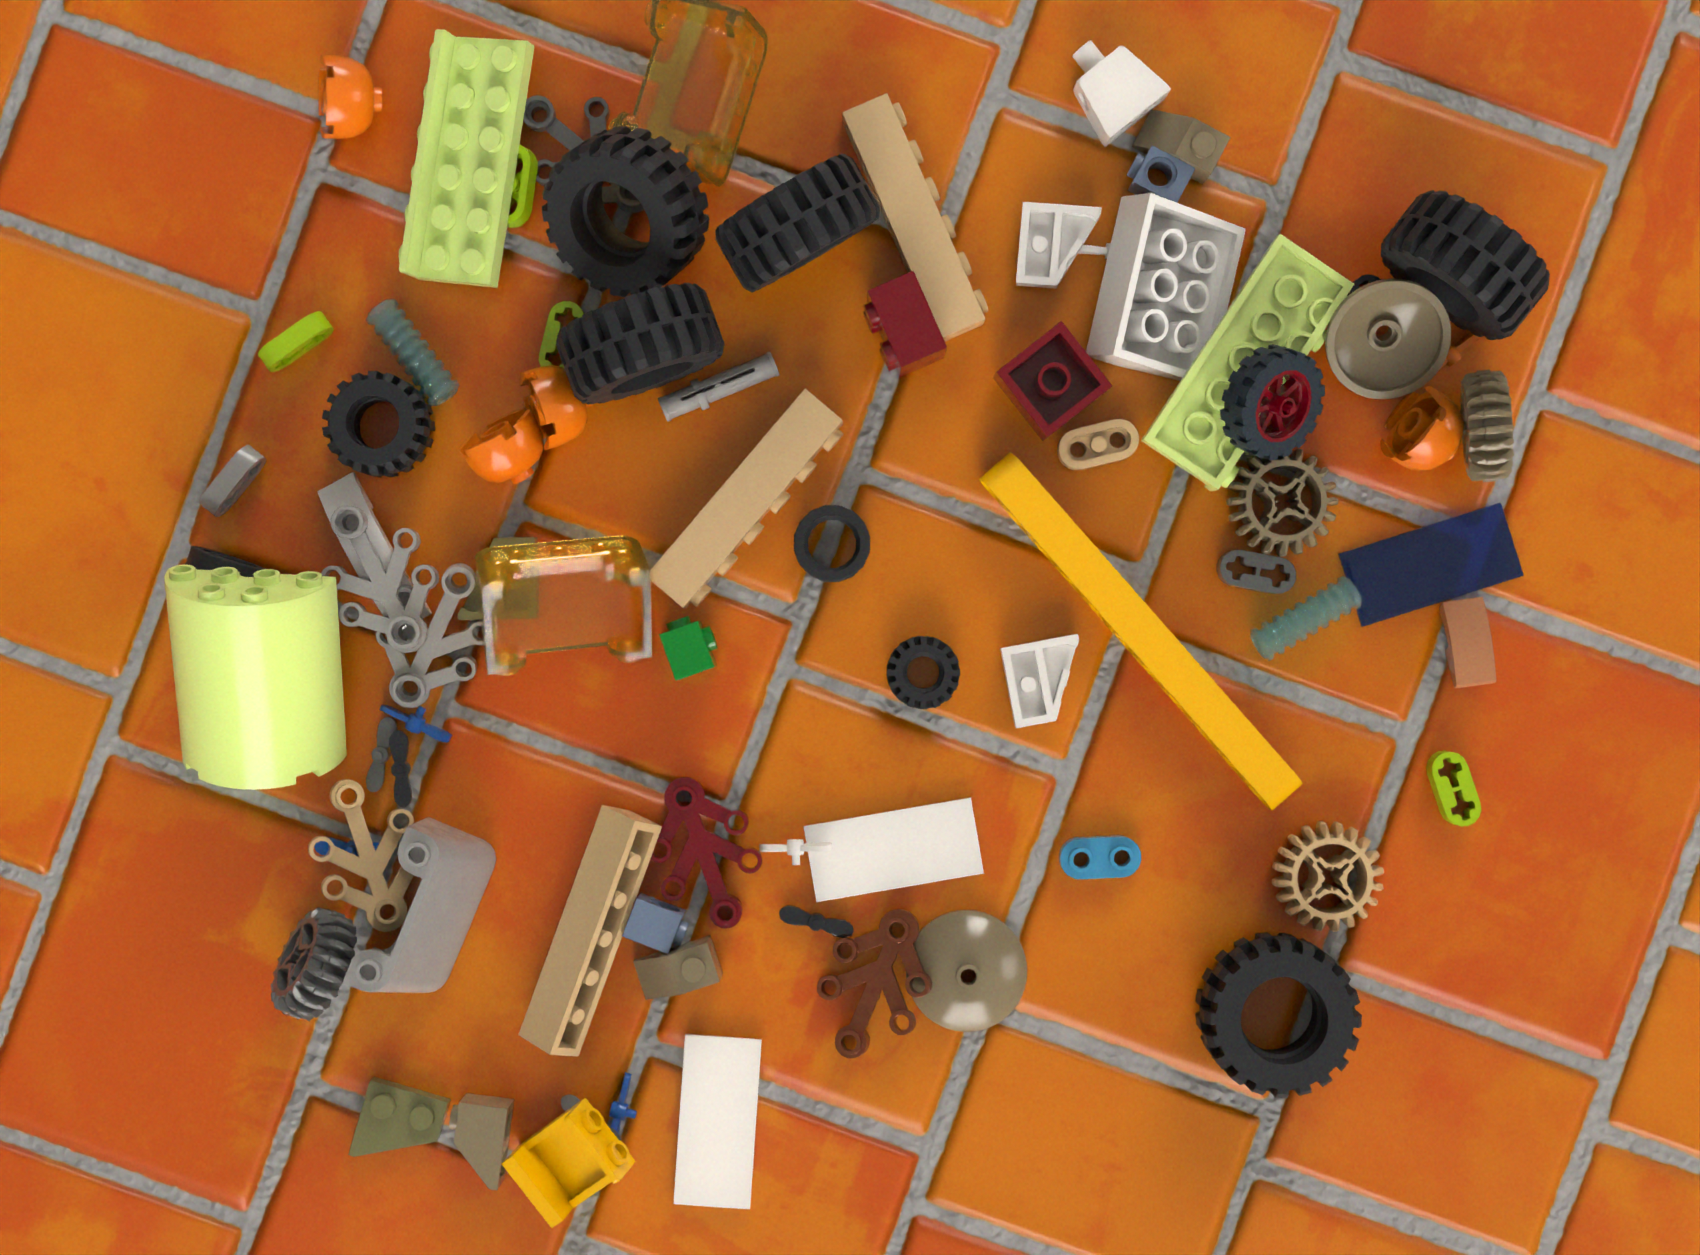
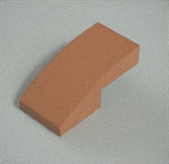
M1483 597L1442 602L1439 610L1448 641L1445 654L1454 689L1495 683L1494 650Z

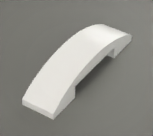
M352 472L317 491L330 523L332 514L341 506H354L364 511L368 519V527L365 532L385 571H387L393 547L372 511L374 507L356 474ZM354 515L349 516L346 520V526L351 531L358 526V519ZM337 535L359 578L370 581L351 541L348 538H341ZM405 571L401 586H414L412 579L409 578ZM408 592L399 593L398 597L402 604L407 605L410 597ZM373 600L382 615L389 618L382 602ZM426 602L421 615L422 619L432 614Z

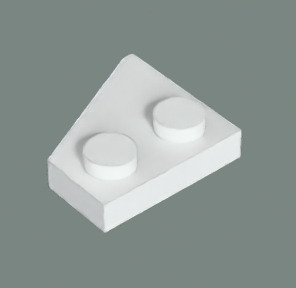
M1023 202L1016 286L1056 289L1099 220L1102 207Z
M1078 634L1000 648L1015 728L1057 720L1061 698L1070 674V666L1079 642Z

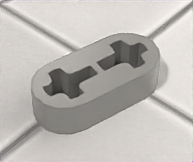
M250 445L242 447L201 496L199 503L215 517L222 516L233 506L259 474L266 462V458Z

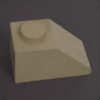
M1152 109L1132 147L1147 154L1151 146H1155L1193 166L1195 170L1191 179L1204 184L1212 174L1231 137L1195 118Z
M711 935L681 944V946L672 947L668 954L660 951L633 961L646 1000L681 995L720 982L723 975Z
M466 1093L459 1104H454L452 1107L449 1129L455 1130V1146L489 1189L498 1190L505 1179L506 1169L501 1163L508 1155L514 1099Z

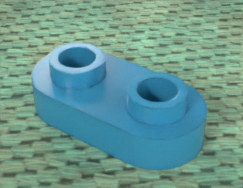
M1122 835L1075 837L1062 845L1059 851V863L1063 871L1074 879L1122 878L1132 875L1139 868L1141 851L1133 840ZM1119 850H1125L1128 853V859L1124 864H1116L1114 861V855ZM1079 852L1086 853L1088 857L1086 864L1083 866H1076L1073 862L1074 856Z

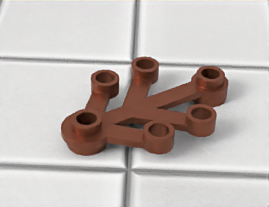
M892 910L883 916L879 929L854 939H839L833 946V955L836 960L848 963L854 961L860 952L883 945L877 961L839 976H824L818 981L817 992L825 1000L836 999L843 991L867 982L850 1024L841 1028L835 1037L837 1051L846 1058L859 1057L868 1050L870 1036L866 1028L882 990L892 1014L889 1020L891 1030L897 1035H906L912 1032L916 1026L915 1015L907 1008L892 968L898 953L909 976L905 983L907 992L911 996L919 998L927 995L932 989L931 978L928 974L924 973L914 946L919 937V923L916 917L907 910ZM896 922L901 923L905 928L904 935L901 938L894 936L892 933V926ZM845 942L852 947V954L849 958L842 956L840 952V947ZM915 977H920L924 980L925 989L923 992L914 990L912 983ZM827 980H832L836 984V992L833 995L825 991L824 985ZM899 1015H905L909 1019V1027L906 1030L900 1029L897 1025L896 1020ZM846 1035L855 1037L857 1042L855 1049L851 1050L845 1046L844 1039Z

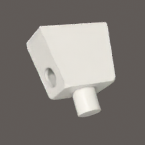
M1090 40L1072 56L1085 72L1077 80L1073 89L1074 94L1104 147L1108 146L1164 101L1171 90L1166 82L1122 45L1104 57Z

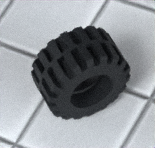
M368 371V375L357 373L351 376L352 382L342 381L337 385L340 390L337 396L330 394L327 402L332 403L330 411L323 410L322 419L328 421V427H322L324 437L330 438L331 443L327 444L331 453L337 454L339 456L338 460L342 464L351 467L352 470L375 477L399 476L398 472L400 471L407 473L414 469L412 464L415 461H423L426 457L423 453L425 447L431 448L434 441L429 438L430 431H435V422L430 420V415L433 414L432 408L429 404L425 403L424 399L426 397L419 390L395 375L387 372L382 374L378 371ZM379 402H389L394 405L398 412V432L387 445L376 449L370 448L364 443L360 434L361 418L372 405Z

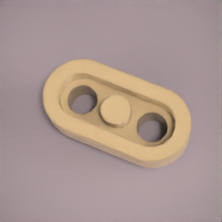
M1114 419L1073 429L1060 439L1057 447L1058 458L1065 467L1071 470H1084L1121 461L1136 451L1139 444V434L1135 426L1124 419ZM1117 433L1123 437L1124 443L1121 448H1115L1110 444V436ZM1073 443H1079L1084 447V455L1077 458L1071 454L1070 447Z

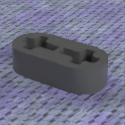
M1231 550L1224 553L1217 563L1219 579L1224 584L1269 594H1281L1289 591L1296 581V570L1293 564L1282 557L1245 550ZM1236 557H1239L1240 565L1253 568L1252 575L1246 573L1238 574L1235 580L1232 578V571L1226 570L1227 563L1234 562ZM1277 564L1280 565V572L1286 574L1285 581L1278 582L1276 587H1273L1272 579L1260 576V570H1274Z

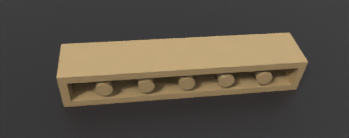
M888 93L842 112L843 126L873 195L880 206V211L907 273L914 271L944 341L982 326L985 321L984 313L989 311L981 290L973 291L967 276L972 274L970 264L963 251L957 254L951 240L956 237L954 227L947 214L941 216L935 204V201L940 200L933 179L931 177L925 179L921 172L919 164L924 162L916 141L911 140L908 142L902 128L907 125V120L899 102L892 104Z
M805 388L648 572L646 577L681 607L687 608L690 603L697 607L712 590L707 583L717 572L724 576L737 561L738 557L734 552L741 543L745 541L750 545L764 529L765 526L760 523L764 516L770 510L776 514L789 500L791 495L786 491L797 479L803 483L817 466L813 459L821 449L824 448L829 452L841 439L844 433L839 428L843 425V420Z
M606 805L601 806L518 1034L549 1055L578 1057L662 828V826L630 810Z

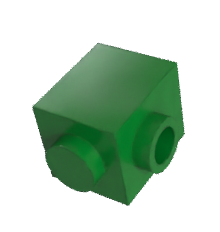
M689 616L667 623L668 632L659 634L676 681L717 666L712 653L713 650L718 649L713 631L710 626L703 628L701 621L691 623Z

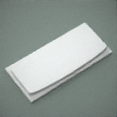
M971 797L803 826L806 843H832V851L808 852L816 902L984 874Z
M685 1034L673 1204L750 1209L762 1039Z

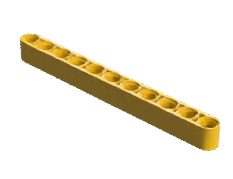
M1009 452L979 478L992 497L1269 810H1274L1303 784L1274 748L1013 453Z

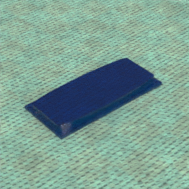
M1501 503L1338 554L1361 627L1524 576Z

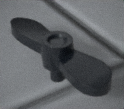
M397 730L389 738L390 751L394 760L391 772L395 776V802L399 807L404 808L412 800V789L408 778L411 767L407 762L409 740L405 732Z
M792 905L784 906L779 911L780 919L787 924L809 926L814 931L822 929L841 938L850 937L854 932L852 924L846 920L824 918L820 913L810 914Z

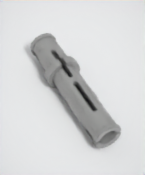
M769 351L765 355L702 381H699L698 378L691 380L690 386L657 399L667 422H669L671 419L701 407L702 411L710 408L709 403L742 391L774 376H780Z

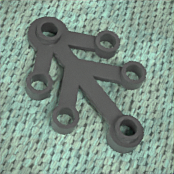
M536 95L526 100L523 120L531 130L548 132L569 151L584 142L556 118L555 108L547 98ZM592 97L584 106L585 115L590 123L591 136L600 131L607 130L606 121L610 116V109L606 101L600 97ZM594 105H602L604 107V112L601 116L593 117L590 115V110ZM538 110L547 112V118L543 122H535L533 119L535 112ZM623 123L620 125L629 127L631 131L637 128L632 123ZM547 159L537 161L536 181L541 186H544L550 180L549 178H539L540 169L543 167L553 168L557 162L553 163ZM608 182L611 186L602 187L603 204L616 203L621 210L627 213L644 211L638 199L630 200L626 197L628 191L626 188L613 182Z

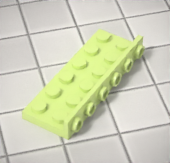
M435 30L434 42L429 51L431 62L428 81L423 90L424 107L422 120L417 130L418 146L416 159L411 170L412 186L410 199L405 209L406 225L404 238L398 255L400 262L399 271L401 273L424 281L498 288L535 47L526 40L456 37L446 30Z
M1277 235L1141 441L1205 483L1204 487L1209 491L1219 490L1221 486L1227 488L1239 471L1235 464L1243 452L1249 454L1230 443L1232 438L1227 437L1222 428L1225 426V421L1221 420L1220 409L1224 408L1225 403L1222 401L1224 389L1228 390L1231 382L1228 379L1233 371H1238L1241 367L1239 363L1244 357H1251L1254 355L1253 351L1259 347L1268 349V345L1274 344L1304 353L1306 356L1310 351L1316 353L1325 342L1327 331L1325 328L1329 324L1333 313L1348 296L1354 283L1283 235ZM1283 376L1282 385L1286 382V379L1284 378V376Z

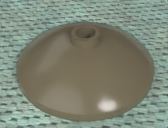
M1405 279L1374 281L1352 292L1333 313L1325 337L1326 357L1337 379L1354 393L1373 399L1401 397L1424 386L1439 371L1449 352L1451 324L1447 311L1441 301L1426 287ZM1380 326H1388L1386 334L1382 336L1375 335L1376 330Z
M956 910L938 916L919 932V937L914 946L924 973L928 974L931 978L932 989L923 997L916 998L912 996V998L925 1016L944 1028L961 1032H973L996 1025L1014 1010L1025 990L1027 962L1021 943L1005 923L985 912ZM965 969L974 970L976 972L975 979L971 982H964L960 978L962 971ZM915 977L912 983L914 990L923 992L925 989L924 980L920 977Z

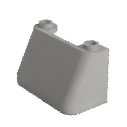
M427 817L407 826L398 848V861L402 868L410 874L422 878L397 940L389 948L379 949L374 947L356 955L351 961L342 983L366 992L430 993L441 988L448 980L495 868L497 858L495 850L487 841Z

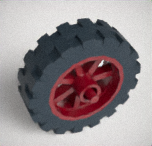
M1272 344L1268 345V349L1264 347L1255 349L1253 351L1254 355L1251 357L1246 356L1240 361L1241 367L1237 372L1233 371L1228 379L1231 383L1228 390L1224 389L1222 401L1225 403L1224 408L1220 409L1221 420L1225 421V426L1222 428L1224 434L1232 438L1230 443L1243 451L1268 460H1276L1278 455L1282 457L1292 454L1294 447L1300 448L1305 443L1306 439L1304 437L1308 432L1312 434L1317 425L1314 421L1317 415H1321L1323 404L1320 403L1321 397L1325 396V385L1321 384L1320 381L1323 378L1321 369L1315 367L1316 361L1313 358L1293 349ZM1283 376H1284V378L1286 379V382L1282 385Z

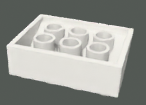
M1152 193L1121 197L1086 353L1091 358L1119 367L1181 381L1228 309L1246 229Z

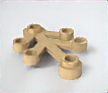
M350 779L340 780L332 786L329 797L332 805L345 814L358 856L334 846L333 842L325 836L313 838L308 844V853L316 861H329L366 878L372 895L347 886V882L341 876L335 874L324 878L321 883V891L330 900L341 899L365 910L368 923L376 930L382 932L393 931L403 924L407 916V905L403 896L414 875L404 870L401 866L388 888L383 872L407 826L414 824V818L409 811L402 808L391 811L387 818L388 826L375 850L360 807L365 798L364 790L356 781ZM347 788L353 789L356 794L355 800L350 804H344L341 800V793ZM404 813L407 816V824L405 827L398 829L394 826L393 819L397 814ZM319 841H325L329 846V850L324 856H316L314 854V846ZM332 880H339L342 884L341 891L336 895H331L327 892V885ZM385 904H391L394 907V913L388 919H383L380 916V909Z

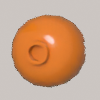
M322 54L320 61L324 66H327V69H319L318 110L319 116L326 114V126L328 127H320L321 136L325 139L353 138L368 129L374 112L382 111L381 87L373 86L371 74L362 63L349 57Z
M549 365L520 373V387L528 385L530 394L522 398L526 411L527 409L531 410L542 431L543 439H547L544 449L548 450L576 439L583 432L587 423V408L593 404H584L574 396L565 369Z
M1431 386L1424 387L1428 392L1421 395L1415 391L1408 394L1395 407L1384 426L1386 429H1391L1387 436V442L1382 438L1380 440L1382 453L1410 470H1431L1452 459L1460 448L1464 427L1460 411L1449 397Z
M523 408L487 425L488 430L480 436V439L474 433L459 447V451L467 464L483 479L497 483L510 479L513 484H518L534 473L531 466L539 460L544 448L542 431L531 410L527 409L525 411Z

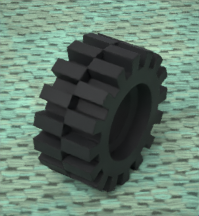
M929 636L912 637L900 643L892 652L887 664V681L893 694L907 706L918 709L936 708L945 701H948L959 685V661L952 649L941 640ZM917 657H929L938 665L939 677L931 687L917 688L908 679V666Z

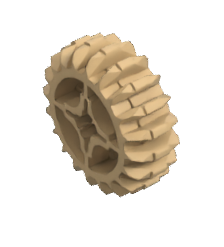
M1318 821L1316 824V834H1314L1309 826L1304 825L1301 827V833L1304 838L1302 840L1290 834L1287 839L1293 845V848L1291 850L1284 847L1278 848V853L1286 857L1285 862H1273L1272 865L1273 869L1283 872V876L1272 879V884L1276 887H1285L1276 895L1277 900L1281 903L1290 901L1286 905L1285 912L1290 916L1299 913L1297 922L1303 926H1306L1312 920L1313 929L1316 931H1322L1327 921L1329 929L1337 932L1340 927V919L1347 927H1354L1355 921L1352 916L1354 913L1363 919L1368 918V913L1363 908V905L1365 903L1372 906L1378 905V900L1370 896L1371 891H1382L1384 889L1383 884L1373 881V877L1384 874V869L1376 865L1371 866L1380 857L1379 853L1375 850L1366 852L1371 841L1366 837L1357 840L1358 830L1349 827L1344 832L1343 824L1339 822H1333L1329 830L1325 822ZM1327 844H1339L1346 848L1341 855L1335 854L1333 857L1325 860L1312 851L1317 847ZM1303 861L1308 867L1309 875L1305 883L1302 884L1304 889L1300 892L1298 887V871ZM1355 861L1357 880L1352 891L1347 884V876L1354 868L1352 863ZM1317 864L1331 870L1330 875L1338 888L1324 882L1323 871ZM1329 893H1333L1342 900L1340 904L1328 908H1317L1309 905L1315 897L1320 899Z

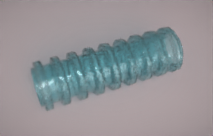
M388 299L379 303L368 313L366 318L368 324L375 325L374 332L377 335L383 336L381 341L385 346H391L389 352L393 356L398 355L397 362L400 366H406L404 371L408 376L413 375L412 382L415 386H421L420 393L423 396H429L427 402L430 406H438L449 400L456 394L460 384L457 380H451L452 374L449 370H443L445 365L441 360L436 361L437 354L434 350H428L429 343L426 340L420 339L422 335L420 331L412 329L414 326L413 322L410 319L405 320L406 313L403 309H397L398 302L395 299Z
M1341 576L1338 578L1337 584L1333 582L1327 584V590L1319 589L1316 591L1315 597L1311 595L1305 597V603L1297 602L1294 604L1293 610L1289 608L1283 610V616H1273V622L1265 621L1261 623V629H1251L1250 637L1259 654L1264 659L1271 661L1274 659L1276 652L1283 654L1286 646L1293 648L1296 646L1298 639L1305 641L1308 633L1315 635L1318 633L1319 627L1327 628L1330 620L1337 622L1340 620L1341 614L1344 616L1349 615L1351 608H1361L1362 598L1353 582Z

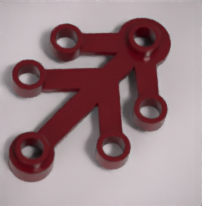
M690 777L677 778L668 785L665 791L664 801L669 813L657 839V842L666 845L667 854L663 857H658L653 852L651 860L661 863L671 856L673 851L671 842L683 819L689 833V838L672 874L662 882L661 893L667 900H679L686 891L685 882L698 858L713 900L709 910L710 918L720 928H731L739 922L743 908L737 897L728 894L713 852L738 863L739 868L749 874L759 870L762 864V855L755 848L745 849L705 830L700 814L723 823L726 831L732 835H740L746 831L749 824L748 816L742 810H730L705 798L702 785L695 779ZM686 790L691 794L692 801L690 804L682 805L678 802L677 794L679 791ZM731 816H741L744 820V826L738 830L731 828L729 825V818ZM747 853L754 854L758 859L757 865L752 868L746 867L742 862L743 856ZM669 881H677L680 884L681 892L679 894L672 895L668 893L666 885ZM723 905L731 907L733 916L730 919H722L718 915L719 907Z

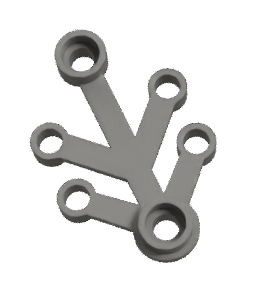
M348 505L339 507L331 517L332 530L339 537L348 538L351 541L370 581L350 575L340 566H328L323 569L321 574L322 576H329L332 571L336 570L341 577L340 582L337 584V590L342 589L382 602L389 616L388 618L369 613L362 604L348 602L339 610L340 621L348 627L362 626L386 634L388 643L396 651L411 653L419 650L425 644L428 636L427 625L421 618L429 590L438 584L439 573L437 569L431 565H419L413 570L411 579L414 586L406 608L401 603L398 592L410 554L420 546V535L417 531L410 528H401L395 532L393 536V553L387 571H385L365 532L368 527V519L364 511L358 507ZM354 515L358 519V526L351 531L346 526V520L349 516ZM405 533L411 534L413 538V543L409 548H404L401 545L400 540ZM424 569L429 570L432 575L431 581L427 585L422 584L419 580V574ZM351 607H355L359 611V618L355 622H351L347 617V612ZM407 624L414 629V635L410 640H406L402 636V628Z
M453 564L444 572L441 584L445 593L429 625L427 640L417 650L411 666L405 653L393 649L382 633L376 631V640L385 648L395 672L389 684L390 695L402 707L415 708L422 705L428 699L430 690L456 680L468 681L472 679L478 665L475 658L467 654L458 656L451 666L426 672L433 658L473 644L485 645L493 637L494 627L488 620H475L470 628L443 637L460 598L467 597L476 585V574L466 564ZM458 572L465 574L467 584L462 586L455 584L453 574ZM400 586L398 595L401 592L411 594L413 586ZM407 624L406 626L412 638L414 635V629L412 626ZM484 626L489 634L486 638H478L474 634V628ZM467 662L471 665L472 671L468 674H463L458 670L457 664ZM404 682H415L418 686V691L414 693L407 692L404 688Z

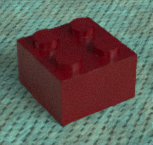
M914 271L867 291V304L863 305L865 310L863 314L871 333L879 332L883 342L880 343L881 348L879 351L888 371L896 369L900 378L944 358L947 349L946 343Z
M1062 321L999 369L993 377L1042 441L1112 387V384Z

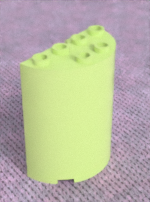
M192 565L173 566L166 571L164 581L182 761L185 768H193L198 771V779L213 785L233 789L255 790L295 785L297 776L313 772L319 777L338 766L347 756L336 577L322 576L321 573L315 571L301 572L297 575L280 574L278 570L274 569L258 570L253 574L254 577H244L233 567L197 570Z

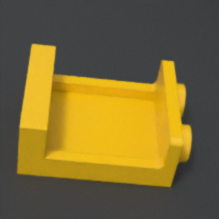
M584 1098L518 1145L501 1164L550 1227L553 1228L562 1222L574 1207L609 1183L616 1184L636 1161L630 1155L627 1146L615 1136L604 1122L601 1113L593 1108L589 1101Z

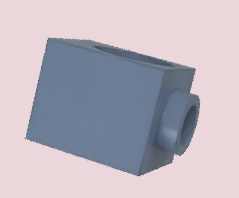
M1152 145L1146 156L1138 153L1132 163L1127 176L1133 180L1127 191L1135 195L1152 193L1178 203L1195 168ZM1152 169L1161 170L1167 177V184L1164 186L1152 184L1148 178V171Z
M640 893L636 898L622 937L668 954L673 944L678 946L682 944L689 925L688 922L682 921L686 910Z

